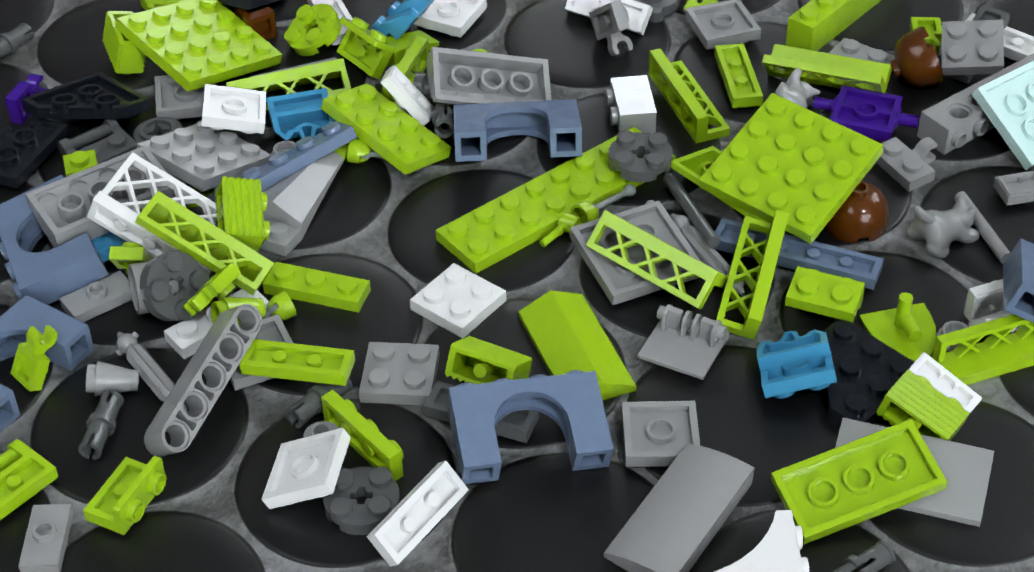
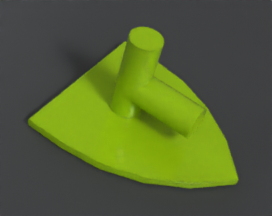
M907 292L901 293L897 308L859 315V319L870 335L910 360L916 362L924 352L931 357L936 341V325L924 303L912 305V294Z

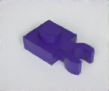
M30 74L26 82L20 81L7 95L5 100L11 123L22 125L31 115L23 110L21 98L46 90V88L39 87L40 82L44 79L43 75Z

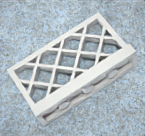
M132 152L103 191H99L94 197L87 218L127 242L141 244L154 258L166 252L182 251L135 223L137 216L140 214L139 209H144L150 200L137 201L134 189L150 188L153 197L157 192V187L167 186L174 190L175 197L171 199L186 207L185 204L195 203L202 207L204 215L198 216L213 225L217 221L216 203ZM135 166L145 172L147 180L131 181L128 173L129 169ZM127 190L130 202L120 203L109 195L113 191ZM198 262L202 270L206 271L209 277H211L213 271Z

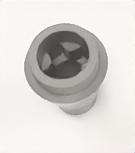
M97 361V364L87 365L86 392L95 393V396H101L106 390H110V394L113 391L118 393L138 391L139 370H131Z

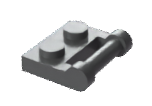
M106 119L102 125L72 139L64 138L58 141L57 147L62 156L72 154L76 150L88 151L95 149L97 162L100 164L137 149V142L119 126L116 119Z

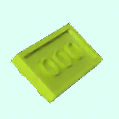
M368 83L323 98L321 109L338 122L353 126L357 138L405 175L446 159L450 155L451 146Z
M912 419L771 473V481L786 510H792L795 526H801L804 545L945 490L948 484Z

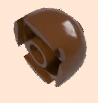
M923 26L913 29L900 37L894 47L895 59L890 61L895 77L902 76L906 84L914 88H927L944 82V79L941 77L943 76L940 61L934 46L925 41V38L929 37Z
M861 181L825 226L826 231L836 239L848 243H858V238L868 237V242L875 241L884 234L888 225L889 209L885 195L876 186Z

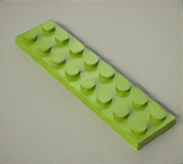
M636 127L628 129V131L633 133L641 132ZM617 136L582 153V156H576L436 229V240L477 274L548 235L557 227L562 213L568 212L572 214L571 207L586 200L596 205L623 191L627 184L637 187L645 182L625 180L621 177L620 171L614 168L613 172L610 168L609 148L617 139Z

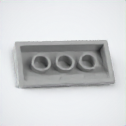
M432 47L426 59L427 77L433 102L480 104L552 100L548 59Z
M146 145L25 193L31 210L54 248L86 232L91 240L110 232L87 218L94 197L99 191H103L132 152L166 172ZM135 166L129 169L128 173L131 181L147 180L145 172ZM167 186L157 187V191L170 198L175 197L174 190ZM150 188L134 189L137 201L152 199ZM127 190L113 191L109 195L120 203L130 202Z
M842 418L835 448L888 427ZM921 435L948 481L947 488L899 507V509L980 527L994 450Z
M686 444L606 549L603 557L628 572H689L752 485L755 467L720 451L699 445Z

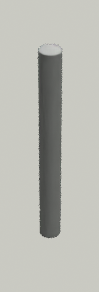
M667 173L663 177L665 185L710 248L718 247L720 238L675 175Z

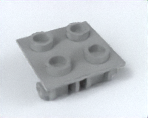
M671 304L667 306L661 305L657 311V318L660 321L638 353L637 358L703 380L730 336L727 326L722 325L720 320L702 318L701 314H696L694 320H692V311H686L683 317L684 310L673 307Z

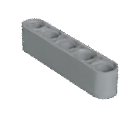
M243 304L223 311L217 317L146 430L144 444L151 454L166 456L182 452L189 447L260 331L262 316L255 306ZM237 318L240 320L241 328L238 325ZM220 345L224 350V356L220 352ZM202 373H203V374L205 375V377H206V380H207V384H206V385L203 383ZM184 401L189 408L188 415L184 410ZM166 431L169 433L171 438L170 445L166 442L165 439Z

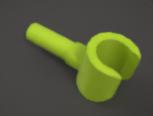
M568 212L562 213L557 227L539 241L540 245L546 247L564 232L570 234V227L580 225L577 223L580 217Z

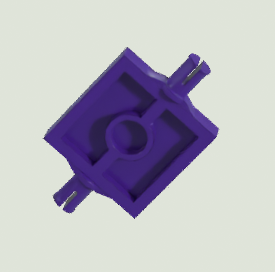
M843 85L839 95L833 100L815 96L813 109L831 112L830 120L875 141L891 139L893 131L898 125L917 129L920 118L919 115L901 113L902 96Z

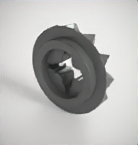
M156 117L139 124L134 130L133 136L134 140L140 143L151 139L153 136H157V132L160 135H164L183 127L180 122L173 118Z

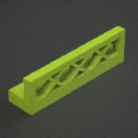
M774 44L772 54H764L762 60L770 76L788 79L796 68H800L802 70L800 81L839 89L843 85L886 93L892 71L891 64Z
M661 48L650 50L648 75L694 142L701 143L730 136V127L682 60L671 63ZM708 124L715 125L717 127L708 129Z
M344 58L226 82V87L264 91L266 93L284 90L287 92L286 94L297 93L293 90L296 86L313 84L316 86L314 90L326 88L328 97L351 89ZM341 77L343 88L331 90L322 83L325 80Z
M160 191L155 193L135 221L138 225L183 253L190 255L196 261L216 273L230 263H233L241 274L232 283L251 295H254L257 289H260L274 265V262Z
M604 210L586 243L587 247L698 309H702L713 287L722 288L728 277L607 210ZM609 227L616 231L619 245L606 249L600 246L598 242L605 229ZM624 236L631 239V241L625 242ZM640 244L644 247L647 260L633 264L629 260L627 248ZM621 251L622 257L618 256L614 252ZM651 251L660 256L653 258ZM669 260L673 264L675 276L661 280L658 278L655 264ZM649 266L650 273L642 268ZM680 267L684 268L689 272L681 274ZM698 276L705 280L696 299L686 293L684 279ZM677 282L679 289L670 284Z
M776 210L771 223L749 216L744 217L716 321H722V325L727 326V331L732 334L752 340L755 339L763 319L789 213ZM748 229L767 234L766 240L754 244L747 234ZM752 254L759 266L747 270L740 258ZM745 280L752 293L740 298L733 285ZM738 308L745 318L744 324L724 319L725 313Z
M1012 314L936 336L932 358L966 385L1034 366V323ZM1021 326L1015 333L1009 334L1015 327ZM990 335L984 342L976 344L984 336ZM960 343L954 350L946 353L948 346Z

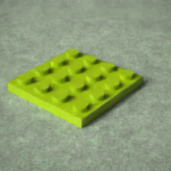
M182 0L116 18L115 28L187 92L205 87V84L212 85L281 63L282 53L218 0Z
M771 93L699 179L700 188L769 223L772 222L776 210L789 213L785 231L812 244L883 154L884 145Z

